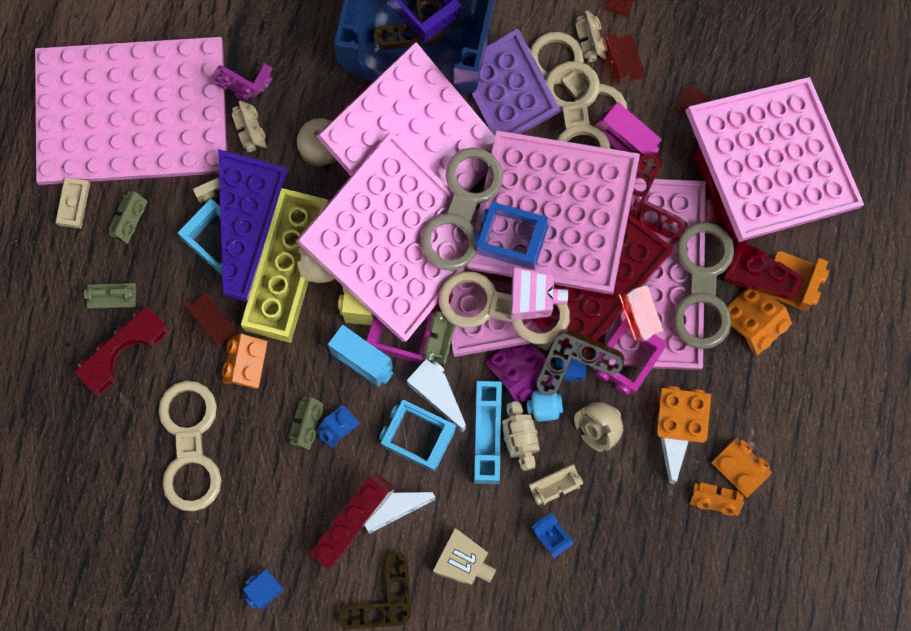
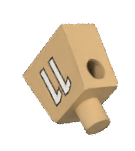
M454 529L433 573L472 586L476 577L490 583L497 569L484 563L488 555L487 551L462 532Z

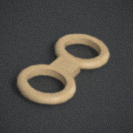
M548 32L538 37L531 45L530 51L545 80L549 73L541 68L538 62V54L543 46L549 43L559 42L565 44L571 49L574 61L584 62L583 50L578 41L570 35L562 32ZM578 72L565 73L555 82V84H562L574 98V102L586 96L590 89L589 79L584 74ZM600 84L599 94L610 97L615 103L619 102L627 109V103L619 91L614 87Z
M568 61L557 65L549 72L546 78V82L559 108L564 112L566 130L558 136L557 140L568 142L572 137L589 135L599 142L601 148L610 149L607 136L599 128L590 125L587 108L596 100L600 88L597 73L589 65L579 61ZM578 72L584 74L589 79L590 89L581 100L566 102L559 99L554 93L556 80L565 73Z
M461 272L453 275L444 283L439 293L441 312L450 323L461 328H474L484 324L490 318L512 322L515 331L522 339L533 344L553 342L559 331L567 329L570 321L568 305L555 304L560 313V320L554 329L546 333H534L528 330L523 325L522 320H511L512 295L496 292L494 285L485 276L476 272ZM464 282H473L480 285L487 295V304L484 310L473 317L457 315L449 305L451 291L457 285Z
M194 381L179 382L167 389L160 400L158 411L162 425L168 432L176 436L177 458L169 464L164 472L162 484L164 493L172 505L184 511H197L206 508L215 500L221 486L219 468L212 459L203 455L202 433L209 429L213 423L217 405L214 395L206 386ZM185 391H193L200 394L206 403L204 418L196 426L190 428L177 426L169 415L171 401L179 393ZM190 463L204 466L211 478L210 488L206 495L195 501L181 499L175 493L173 487L176 472L182 466Z

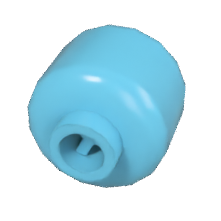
M539 390L533 391L531 400H527L528 414H533L537 422L557 420L560 413H563L561 393L557 394L556 392L553 395H544Z

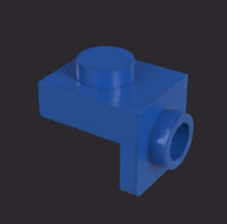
M342 405L322 421L316 432L323 442L334 448L340 439L354 430L360 422Z
M552 513L541 517L532 526L536 537L553 558L574 544Z

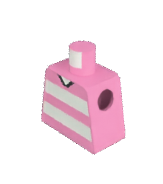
M514 268L512 275L511 320L549 317L553 311V304L567 305L568 290L554 289V277L552 275Z

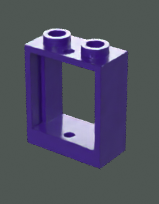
M388 0V5L423 43L459 18L461 13V4L457 0H438L443 8L421 24L401 0Z

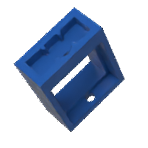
M491 202L490 208L485 209L483 213L482 223H484L482 232L478 231L475 237L474 245L477 246L478 254L535 270L549 228V217ZM497 214L535 225L526 254L487 244Z

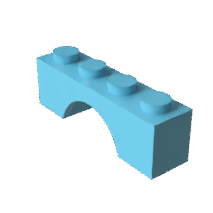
M477 381L474 484H499L502 382Z

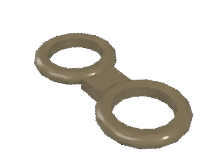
M475 147L462 149L453 155L447 164L445 177L448 188L454 194L447 214L437 215L428 221L422 231L420 242L423 254L427 260L439 269L448 271L462 269L471 263L477 254V246L474 245L477 232L470 223L477 204L487 202L496 196L503 180L500 163L494 155L485 149ZM469 158L481 159L487 163L493 175L491 186L486 191L476 194L464 190L456 178V169L459 163ZM440 225H456L467 235L469 242L468 250L461 258L446 260L438 256L433 250L431 244L432 233Z
M701 222L686 228L677 242V257L682 267L691 274L690 295L683 298L676 306L673 323L674 330L683 342L694 348L706 349L713 348L722 343L730 331V311L725 303L716 296V277L723 273L732 263L734 247L727 231L717 224ZM706 232L719 238L724 249L722 260L713 267L704 268L694 264L688 257L686 249L687 243L692 236ZM703 302L710 304L718 311L721 325L719 331L714 336L704 339L697 338L691 335L685 328L683 321L684 312L695 303Z

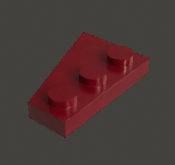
M747 240L738 243L732 263L729 265L725 275V282L795 302L803 282V277L781 262H776L767 256L766 252L759 248L756 249Z

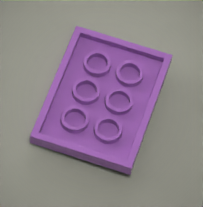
M516 29L486 47L478 87L472 95L494 136H496V131L523 134L561 112L520 30Z

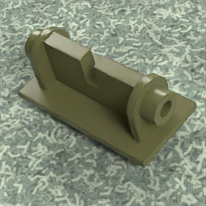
M135 191L124 195L117 210L123 214L122 216H114L110 227H108V235L116 239L118 237L128 244L148 201Z
M136 283L87 285V289L84 290V298L87 299V309L136 307Z
M436 311L435 315H432L429 332L436 334L435 338L427 336L423 353L425 354L424 359L445 364L456 325L450 323L443 316L442 312Z
M303 397L302 401H299L295 418L302 420L301 424L293 422L288 437L290 445L301 446L310 450L311 444L315 440L318 421L323 413V403L313 397Z

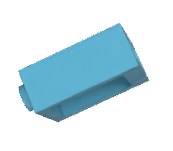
M210 199L178 232V235L223 276L222 263L217 262L194 241L216 216L221 219L220 206Z
M344 325L340 327L328 343L333 356L377 387L381 383L386 384L392 377L393 372L391 370L393 367L391 358Z
M402 400L401 404H396L391 412L390 417L393 420L390 426H385L380 434L381 446L435 473L453 437L456 425ZM406 412L443 429L428 460L391 443Z

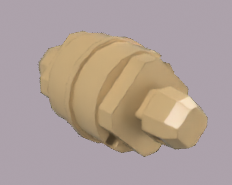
M511 402L507 404V415L510 418L502 421L504 441L510 453V458L519 457L518 461L521 469L528 471L535 468V459L532 454L540 451L537 437L538 432L535 429L532 416L522 415L521 404L519 402Z

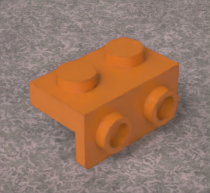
M244 334L232 336L227 344V362L222 369L223 383H234L253 389L259 388L268 341Z
M736 438L712 464L748 498L772 472L764 459L757 458L751 452L752 449L748 443Z

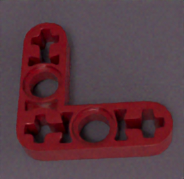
M652 151L646 152L638 162L636 179H643L647 186L643 191H638L634 187L633 195L638 196L633 203V207L636 209H631L629 214L648 229L667 238L676 239L681 236L685 228L682 218L645 200L662 165V159L659 154ZM650 157L653 158V163L657 166H652L647 175L639 173V170L644 172L647 166L644 159L649 160ZM649 210L655 211L658 215V220L653 223L648 222L645 218V213ZM663 216L667 217L664 221L665 223L672 224L676 222L677 228L680 230L670 232L668 225L663 224L662 228L658 225L662 221Z

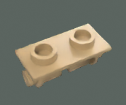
M587 10L585 11L587 17L579 16L576 18L577 22L575 23L579 39L588 37V40L581 42L584 58L588 62L596 61L597 56L606 60L605 51H607V45L604 38L600 37V21L597 16H593Z
M239 101L240 106L234 107L231 115L237 130L245 127V130L239 133L243 149H246L247 152H253L256 150L255 146L266 148L265 133L259 126L256 109L248 103Z
M572 464L529 484L536 504L540 505L543 503V505H546L547 502L560 497L559 493L561 492L566 494L572 490L580 489L583 481L580 475H578L575 465Z

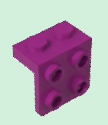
M264 63L250 82L224 66L219 65L212 73L211 79L214 80L216 86L222 89L228 88L235 92L234 95L243 101H252L269 86L273 78L269 74L273 68Z
M533 343L502 348L486 360L487 366L506 387L513 402L522 404L531 398L533 391L538 390L537 381L546 358ZM550 373L546 381L547 386L552 382L554 374Z

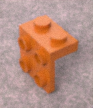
M779 251L774 260L781 262L801 275L803 282L795 302L773 295L770 296L779 302L807 312L812 305L816 306L821 295V292L818 291L820 283H825L829 274V270L826 269L828 261L819 258L813 264Z
M749 288L727 306L730 311L731 327L746 338L751 351L757 356L767 349L778 336L785 333L792 324L784 305L766 293Z
M674 386L662 388L658 394V403H660L657 428L658 437L704 443L708 435L711 394L704 393L703 390L698 389L683 391L679 387Z

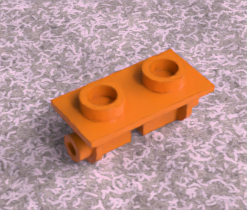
M703 482L694 484V494L690 505L697 506L700 509L719 511L725 515H739L744 504V495L739 494V491L722 487L721 493L718 495L716 494L717 486Z

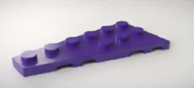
M218 149L223 296L247 302L288 168Z

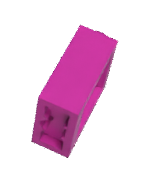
M619 102L605 110L593 125L607 136L610 145L615 150L638 153L640 158L646 152L652 151L657 153L659 150L657 145L662 140Z
M430 312L423 320V322L427 323L419 354L379 344L384 324L375 315L367 342L386 355L422 364L424 362L425 354L423 351L427 336L431 337V335L435 336L436 334L429 332L432 315H435V313Z
M626 316L607 345L614 348L622 334L626 333L652 350L654 354L634 383L620 373L611 375L596 368H593V370L596 371L595 375L606 382L609 379L615 383L616 389L625 395L630 393L634 396L668 343ZM601 353L599 361L602 360L604 353Z

